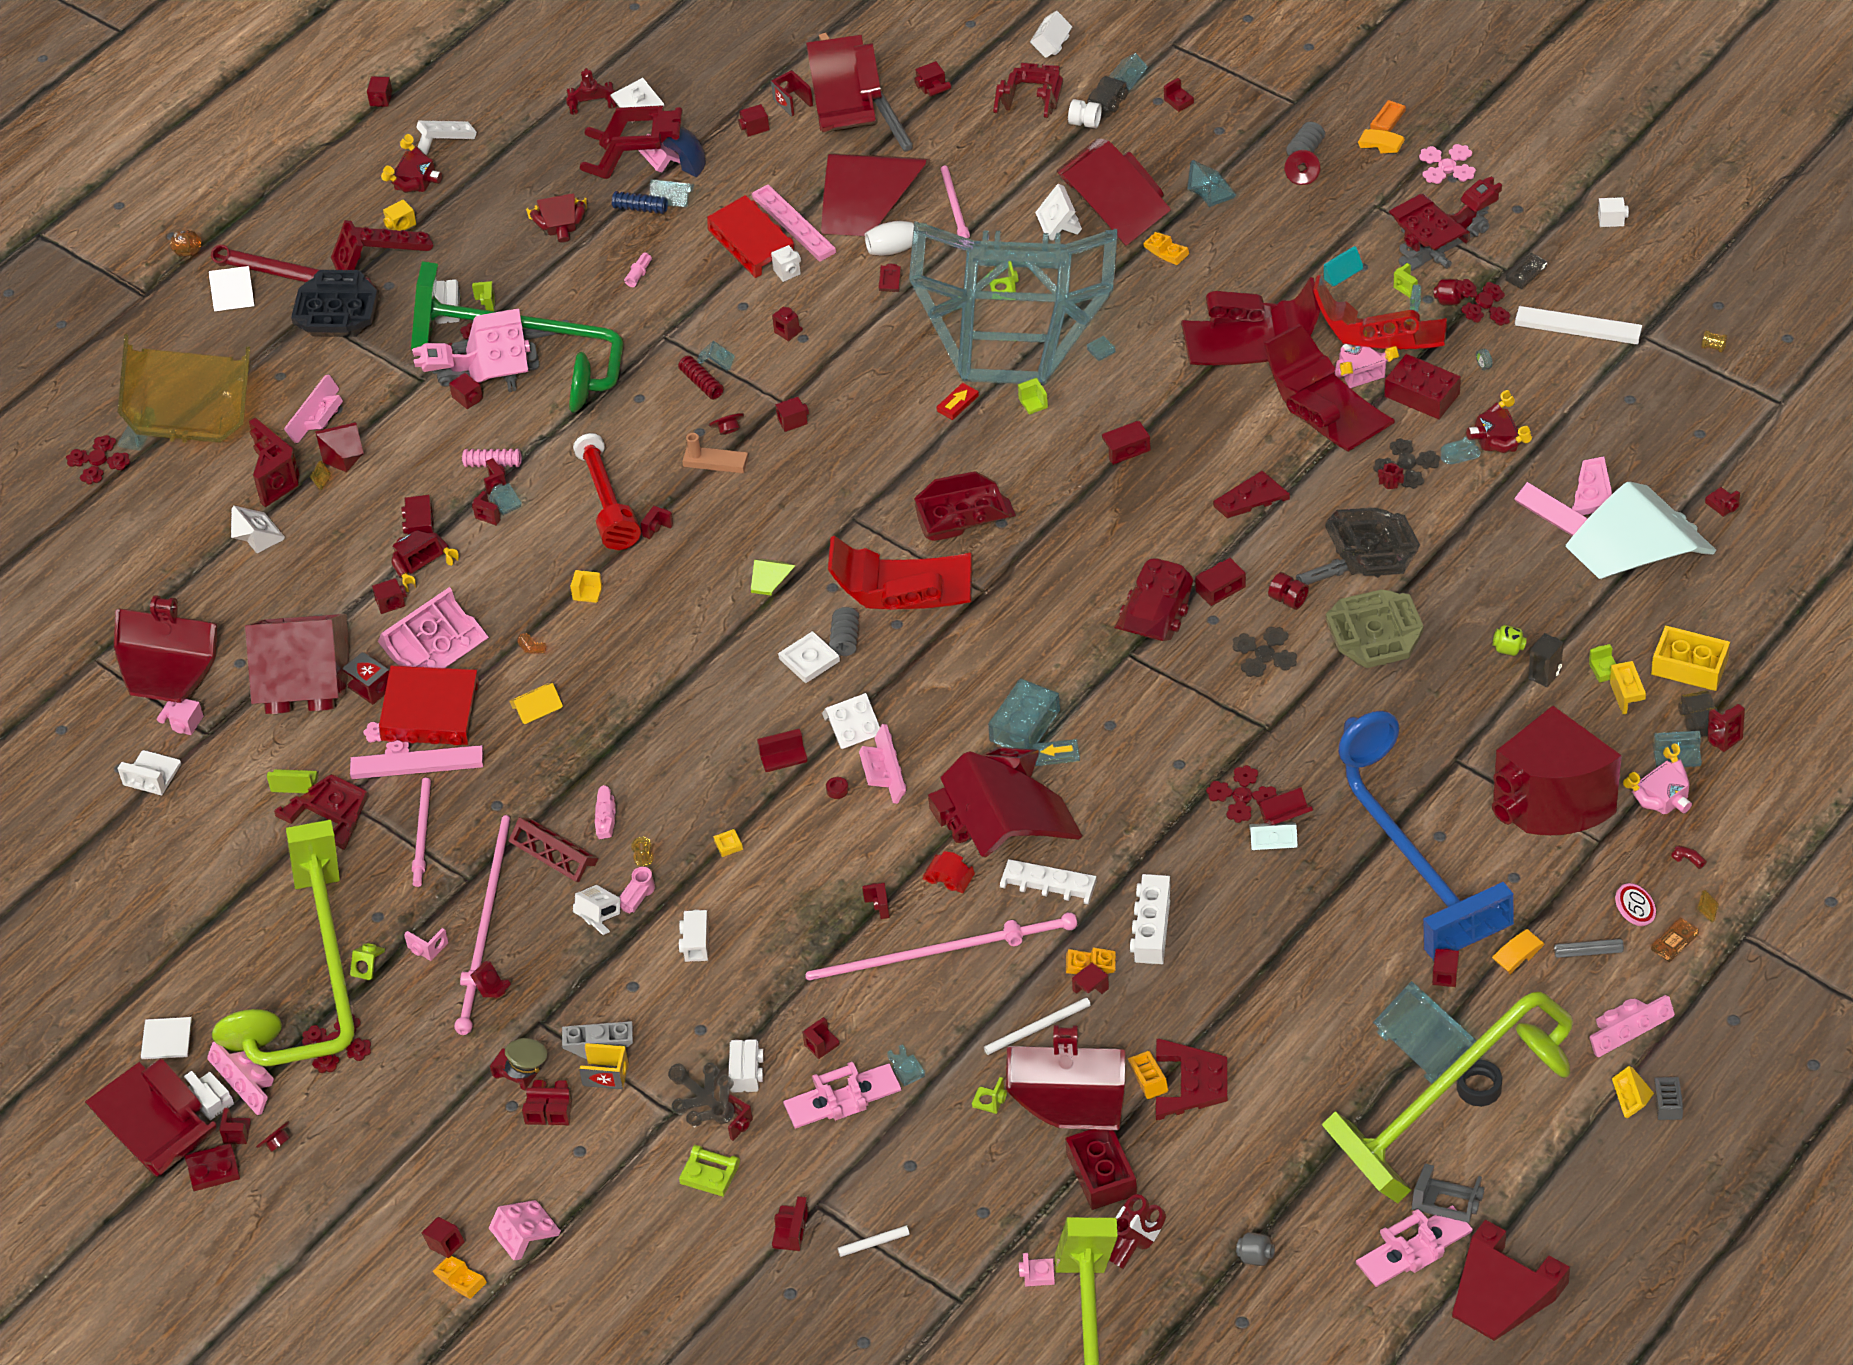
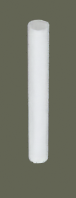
M906 1225L838 1247L839 1256H846L909 1235V1230Z

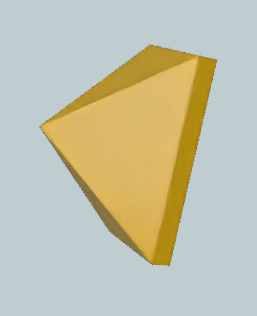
M1628 1066L1612 1078L1625 1118H1629L1646 1106L1654 1094L1631 1066Z

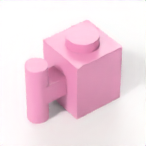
M185 699L181 703L168 701L157 717V721L163 724L169 718L172 730L177 733L192 735L202 720L203 713L199 702Z

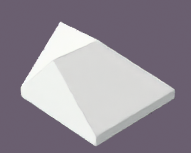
M238 506L232 507L231 538L247 541L256 553L283 541L285 538L264 512Z

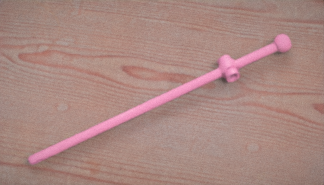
M508 815L502 817L471 969L469 972L461 973L460 985L467 986L461 1017L454 1024L456 1032L460 1035L470 1033L473 1028L470 1015L477 986L470 975L481 965L510 824V817Z
M1068 912L1063 914L1061 919L1020 927L1016 921L1010 920L1004 924L1003 931L812 970L806 973V979L814 980L1006 940L1011 946H1018L1022 943V937L1025 935L1058 928L1073 930L1077 927V920L1075 914Z

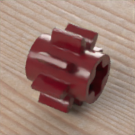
M1395 463L1384 464L1383 470H1378L1379 485L1383 484L1386 489H1397L1399 483H1404L1403 468H1399Z

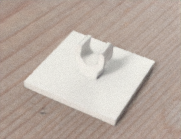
M643 78L611 94V97L620 108L664 106V103Z
M249 266L209 271L214 311L254 306Z
M192 1018L145 1020L141 1059L188 1057Z

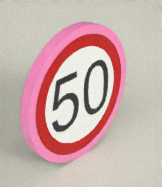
M1628 883L1622 885L1617 890L1615 896L1616 905L1626 920L1637 926H1646L1654 920L1656 915L1655 904L1651 896L1643 888Z

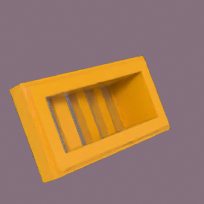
M1150 1051L1128 1058V1063L1147 1099L1168 1092L1166 1078Z

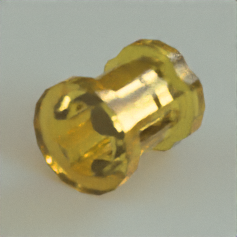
M1706 330L1702 341V348L1706 349V347L1717 349L1722 353L1726 346L1727 335L1721 336Z
M645 837L636 838L631 843V849L635 853L633 860L638 866H648L654 860L653 853L650 851L651 842Z

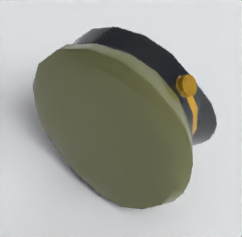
M521 1038L510 1042L505 1048V1055L507 1057L505 1063L506 1073L516 1079L526 1078L538 1073L547 1058L545 1046L539 1041L529 1038Z

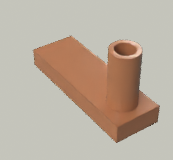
M689 433L686 436L687 449L682 461L683 467L744 473L749 459L747 452L701 448L698 434Z

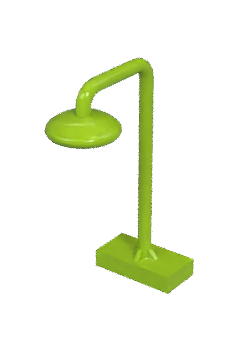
M331 820L286 828L295 890L306 887L313 888L340 1025V1035L331 1041L273 1052H262L258 1048L269 1044L281 1031L282 1023L277 1015L267 1010L250 1009L235 1012L221 1019L212 1031L214 1042L227 1050L244 1051L248 1059L260 1066H274L336 1054L346 1049L354 1037V1023L326 884L340 881Z
M1530 993L1517 1001L1376 1139L1366 1138L1352 1122L1336 1111L1322 1126L1378 1191L1398 1204L1411 1189L1385 1160V1149L1534 1007L1538 1006L1557 1021V1027L1548 1035L1535 1025L1519 1023L1516 1026V1031L1527 1046L1553 1072L1561 1078L1569 1077V1061L1559 1045L1569 1035L1573 1019L1565 1009L1545 993Z
M1067 1217L1055 1252L1056 1273H1080L1084 1365H1099L1095 1273L1105 1272L1117 1239V1218Z

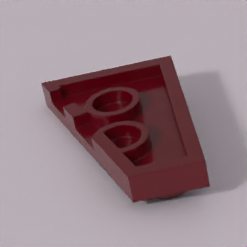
M1260 471L1214 500L1213 506L1226 518H1231L1250 512L1252 508L1260 505L1264 507L1270 506L1273 501L1280 499L1282 501L1290 500V493L1264 471Z

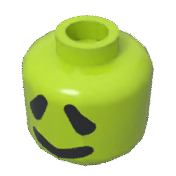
M1503 625L1500 629H1496L1492 646H1495L1498 653L1515 656L1519 650H1524L1526 638L1523 637V632L1520 628Z

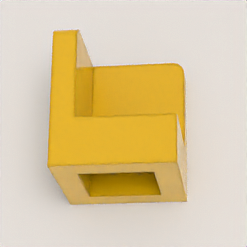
M575 570L570 585L573 600L597 603L603 588L601 574L598 572Z

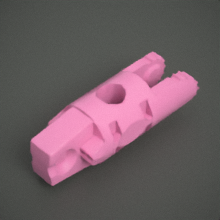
M606 785L599 788L595 806V828L599 839L612 837L615 824V799L610 794L611 790Z

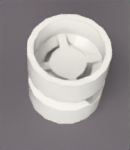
M1073 99L1068 113L1069 124L1081 126L1084 123L1085 127L1097 129L1101 119V104L1094 102L1086 104L1085 101Z

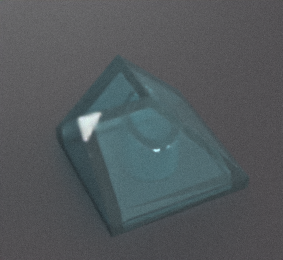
M1195 160L1190 162L1187 190L1200 195L1209 207L1233 199L1236 196L1235 192L1218 171Z

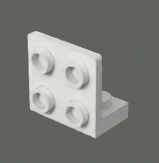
M866 693L827 707L822 712L824 720L830 721L841 749L874 738L880 729Z
M143 750L134 764L121 762L118 771L123 785L163 795L181 766V761Z

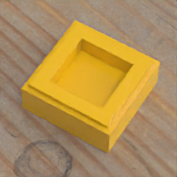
M735 829L713 836L722 857L743 850L742 843Z

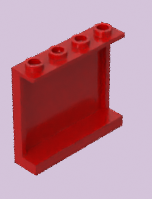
M390 666L378 727L381 741L394 742L398 740L409 743L468 745L467 731L474 692L478 690L479 686L477 670Z

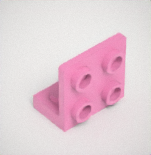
M536 1200L499 1206L489 1226L490 1231L513 1260L522 1259L529 1241L559 1236L561 1232Z

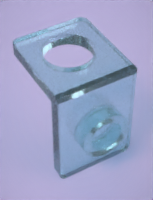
M712 341L700 352L697 362L701 364L709 358L728 371L735 356L715 341Z

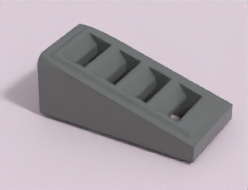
M1655 1077L1658 1120H1682L1683 1103L1679 1077ZM1662 1091H1675V1093H1662Z

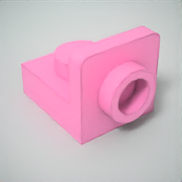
M1023 1253V1262H1019L1020 1277H1025V1287L1055 1285L1053 1259L1028 1260V1253Z

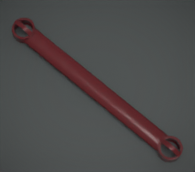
M221 244L215 246L211 251V259L219 266H249V270L307 282L314 278V275L319 271V269L231 250ZM227 250V256L220 255L218 252ZM365 277L375 287L374 283Z

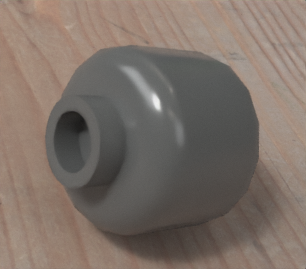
M1248 1232L1243 1238H1239L1236 1252L1244 1264L1264 1266L1268 1263L1269 1259L1273 1258L1275 1246L1271 1244V1240L1267 1235Z

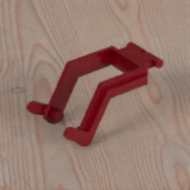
M1021 62V68L1014 67L1013 72L1009 74L1007 83L1005 80H1001L1000 84H997L993 112H999L1000 100L1004 104L1005 109L1010 110L1017 84L1021 82L1043 84V88H1037V97H1042L1045 105L1044 118H1048L1049 114H1052L1053 109L1057 107L1063 85V78L1060 76V66L1043 64L1042 68H1039V64Z
M663 105L616 108L605 131L592 127L585 128V135L599 140V145L605 149V152L598 166L588 162H581L580 170L608 179L623 151L661 149L662 143L667 137H672L674 140L679 139L682 108L676 107L675 110L664 111ZM653 120L651 135L620 137L627 122Z

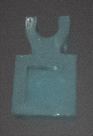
M903 1044L899 1046L901 1054L894 1055L891 1050L887 1052L888 1059L894 1063L893 1070L904 1086L925 1077V1071L915 1056L907 1057L906 1048Z

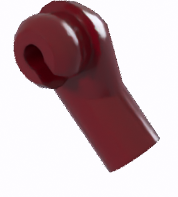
M1676 846L1675 850L1671 853V857L1676 861L1681 862L1685 857L1698 869L1703 868L1707 862L1697 851L1684 846Z

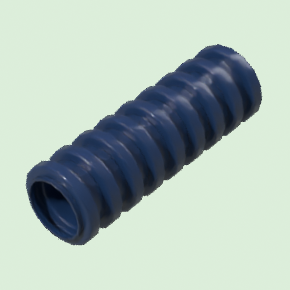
M615 191L612 195V206L615 209L619 207V209L625 208V210L631 209L634 211L636 209L643 212L648 210L650 213L654 211L655 213L660 212L664 214L668 206L665 196L661 198L660 196L650 195L649 197L647 194L643 196L642 194L637 195L633 193L631 195L629 192L625 194V192L619 193V191Z

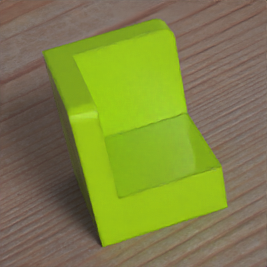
M1037 378L1018 384L1019 400L1028 414L1048 408L1047 393Z

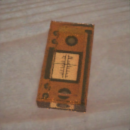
M1679 918L1651 945V950L1670 962L1699 935V929L1683 918Z

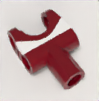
M1139 1194L1131 1196L1116 1216L1118 1237L1109 1261L1122 1269L1125 1268L1136 1248L1143 1250L1153 1244L1166 1219L1165 1211L1160 1206H1149L1148 1200ZM1137 1200H1142V1207L1134 1211V1203ZM1158 1210L1159 1218L1155 1222H1151V1214Z

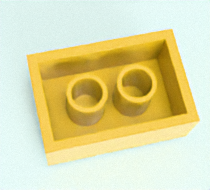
M1665 625L1653 656L1651 675L1716 691L1728 661L1730 642Z

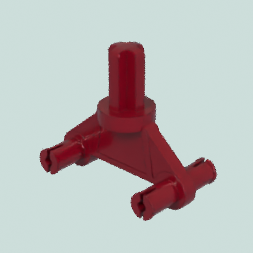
M588 68L581 72L582 81L580 87L577 90L571 88V92L570 88L567 89L568 97L566 98V104L569 106L570 114L574 115L573 110L575 114L578 113L577 105L581 101L605 98L608 102V108L612 109L611 104L613 108L616 107V103L611 97V94L616 92L613 90V83L609 82V86L608 82L605 83V86L597 84V81L593 79L592 71L588 70Z

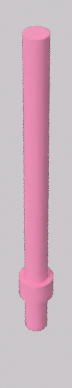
M942 166L941 173L957 224V235L962 241L963 248L968 250L971 248L970 233L963 220L948 166Z
M423 778L421 786L415 860L412 861L413 886L415 887L422 885V874L425 872L426 866L424 852L431 786L429 778Z

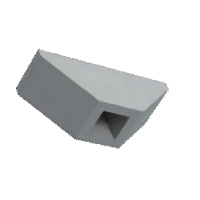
M632 1021L562 1027V1047L587 1059L585 1052L586 1043L625 1046L627 1048L633 1043Z

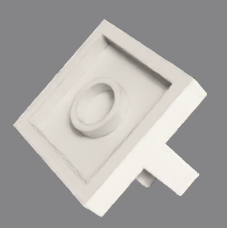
M1057 184L1035 212L1046 238L1054 240L1062 229L1077 235L1082 230L1065 187Z

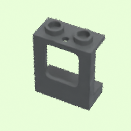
M1424 1164L1414 1189L1412 1210L1419 1209L1421 1212L1469 1223L1472 1214L1477 1215L1479 1203L1483 1199L1485 1187H1481L1482 1177L1478 1176L1474 1188L1433 1179L1434 1165ZM1440 1194L1469 1200L1467 1212L1439 1207L1434 1204Z

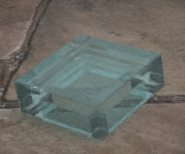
M1413 285L1410 310L1419 312L1421 285Z
M1104 336L1087 344V350L1098 361L1116 352L1115 346Z

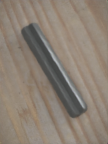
M1622 939L1554 945V954L1557 958L1620 953L1624 950Z

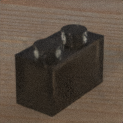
M1546 633L1540 637L1530 649L1528 679L1547 688L1562 669V641Z

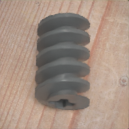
M1315 122L1304 123L1287 146L1288 156L1298 150H1307L1314 153L1325 137V131L1322 126Z
M841 607L832 614L829 647L840 656H849L856 651L859 612L854 608Z

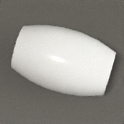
M893 221L878 225L865 233V243L870 255H893L916 245L917 233L912 222Z

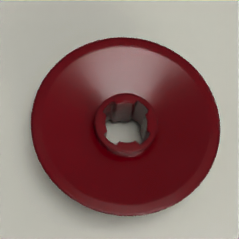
M1295 151L1289 155L1285 162V174L1294 184L1308 185L1315 181L1320 173L1319 159L1310 151ZM1305 163L1307 168L1301 171L1298 165Z
M744 413L719 418L711 422L709 426L711 428H718L720 435L736 432L740 429L738 421L744 417Z
M287 1121L259 1143L256 1148L266 1145L273 1152L290 1138L285 1131L290 1122Z

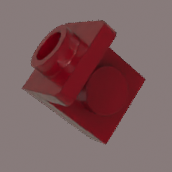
M1176 78L1164 85V101L1178 112L1194 104V97L1181 88V79Z
M892 263L886 264V266L881 265L879 291H900V280L903 273L901 266Z
M1720 487L1705 498V503L1723 517L1730 512L1736 511L1740 505V492L1737 490L1730 494Z
M482 491L472 503L474 516L478 520L497 526L501 521L499 508L497 505L489 502L487 492Z
M653 505L641 521L643 537L651 539L654 533L659 531L661 525L671 529L673 526L672 513L667 509Z
M872 883L862 886L864 902L874 903V910H879L880 919L890 918L885 883Z
M484 961L470 975L482 997L499 998L505 994L506 989L511 985L509 980L500 979L491 961Z

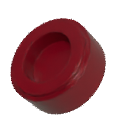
M833 777L827 781L826 792L829 797L841 799L848 794V782L844 778Z

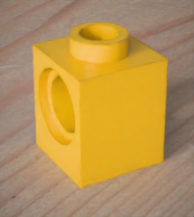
M404 200L383 209L385 216L383 221L388 229L400 231L416 225L414 210Z

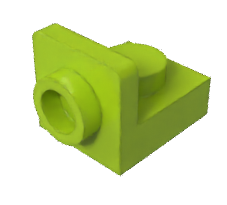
M1406 263L1394 272L1393 287L1412 299L1417 295L1418 280L1411 275V265Z
M492 281L473 283L472 289L475 300H480L481 305H485L486 310L495 311V293Z
M1608 644L1591 649L1589 665L1598 682L1610 680L1611 665L1616 664L1612 657V646Z

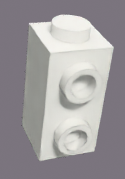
M707 910L684 911V920L680 921V934H683V939H679V952L684 953L685 962L708 961L709 920Z

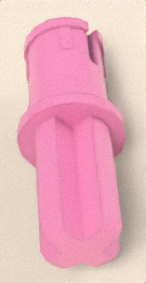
M644 252L638 261L632 264L631 271L624 279L628 286L635 287L640 277L645 275L646 267L652 260L651 255Z

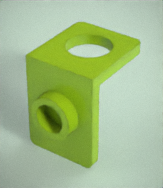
M1008 261L1009 277L989 281L993 297L1016 293L1015 283L1018 282L1017 270H1013L1011 261ZM1002 283L1005 284L1007 287L1006 289L1000 291L997 290L995 286L997 284Z
M365 943L363 946L353 950L350 975L371 980L373 978L375 957L384 953L385 948ZM362 960L367 963L368 970L366 973L358 971V961Z
M999 1077L994 1090L979 1087L973 1099L972 1107L997 1114L1007 1096V1090H1004V1079ZM983 1095L992 1096L990 1104H982L979 1100Z

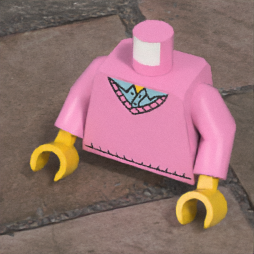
M1344 344L1341 347L1339 360L1336 362L1335 375L1339 378L1344 377L1349 388L1384 378L1386 363L1392 361L1393 358L1399 357L1397 347L1387 348L1384 353H1380L1370 347H1353L1352 345Z
M1677 744L1671 745L1673 754L1668 747L1663 751V755L1667 759H1671L1672 762H1664L1641 780L1636 772L1630 773L1629 777L1624 779L1623 785L1628 789H1633L1632 793L1643 808L1668 814L1674 808H1677L1682 813H1686L1692 806V803L1687 799L1690 783L1681 759L1677 758V755L1680 753V747Z

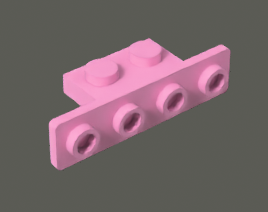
M330 375L323 377L284 428L294 443H299L308 430H320L326 427L329 419L338 411V407L343 402L341 397L336 395L339 388Z
M882 724L875 736L877 748L862 746L859 754L868 785L889 787L893 803L898 804L901 797L905 795L906 784L903 782L901 767L898 764L896 750L892 744L891 733H889L887 724Z
M1664 995L1648 1005L1635 998L1629 999L1623 1005L1608 1010L1604 1015L1597 1018V1025L1602 1030L1590 1036L1595 1056L1601 1057L1674 1017L1675 1014L1670 997Z
M213 1042L207 1057L208 1061L255 1114L261 1115L267 1101V1095L260 1088L272 1086L274 1078L263 1066L255 1064L248 1059L244 1051L229 1054L223 1046Z

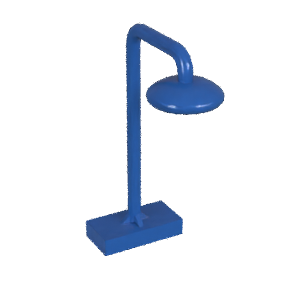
M1374 711L1359 718L1350 717L1344 723V734L1341 737L1338 752L1340 759L1346 766V776L1352 792L1447 906V908L1423 919L1424 950L1434 961L1436 949L1457 951L1513 925V892L1504 882L1460 901L1365 787L1360 776L1359 767H1366L1376 763L1393 748L1399 735V723L1396 717L1386 711Z

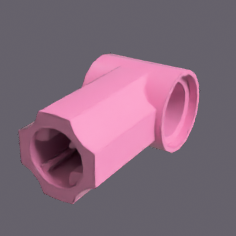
M638 867L633 871L631 882L619 897L620 907L623 911L634 913L645 896L654 892L655 884L650 869Z

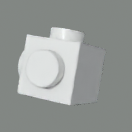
M788 245L771 253L773 270L783 282L800 275L799 263L801 258L797 251L794 252Z

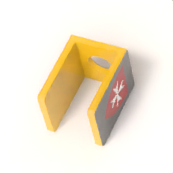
M586 1043L585 1052L589 1064L617 1066V1068L580 1066L579 1071L582 1085L623 1090L629 1066L625 1046Z

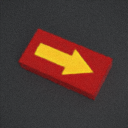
M961 383L936 406L937 412L954 420L979 397V391Z

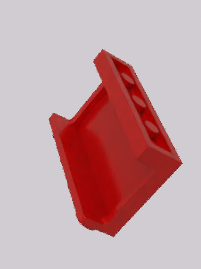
M746 195L707 216L708 231L754 278L761 276L762 266L772 261V252L788 245L794 251L795 245L793 240L789 236L787 237L782 232L780 226L775 225L770 220L768 214L763 213L758 208L756 202L751 201Z

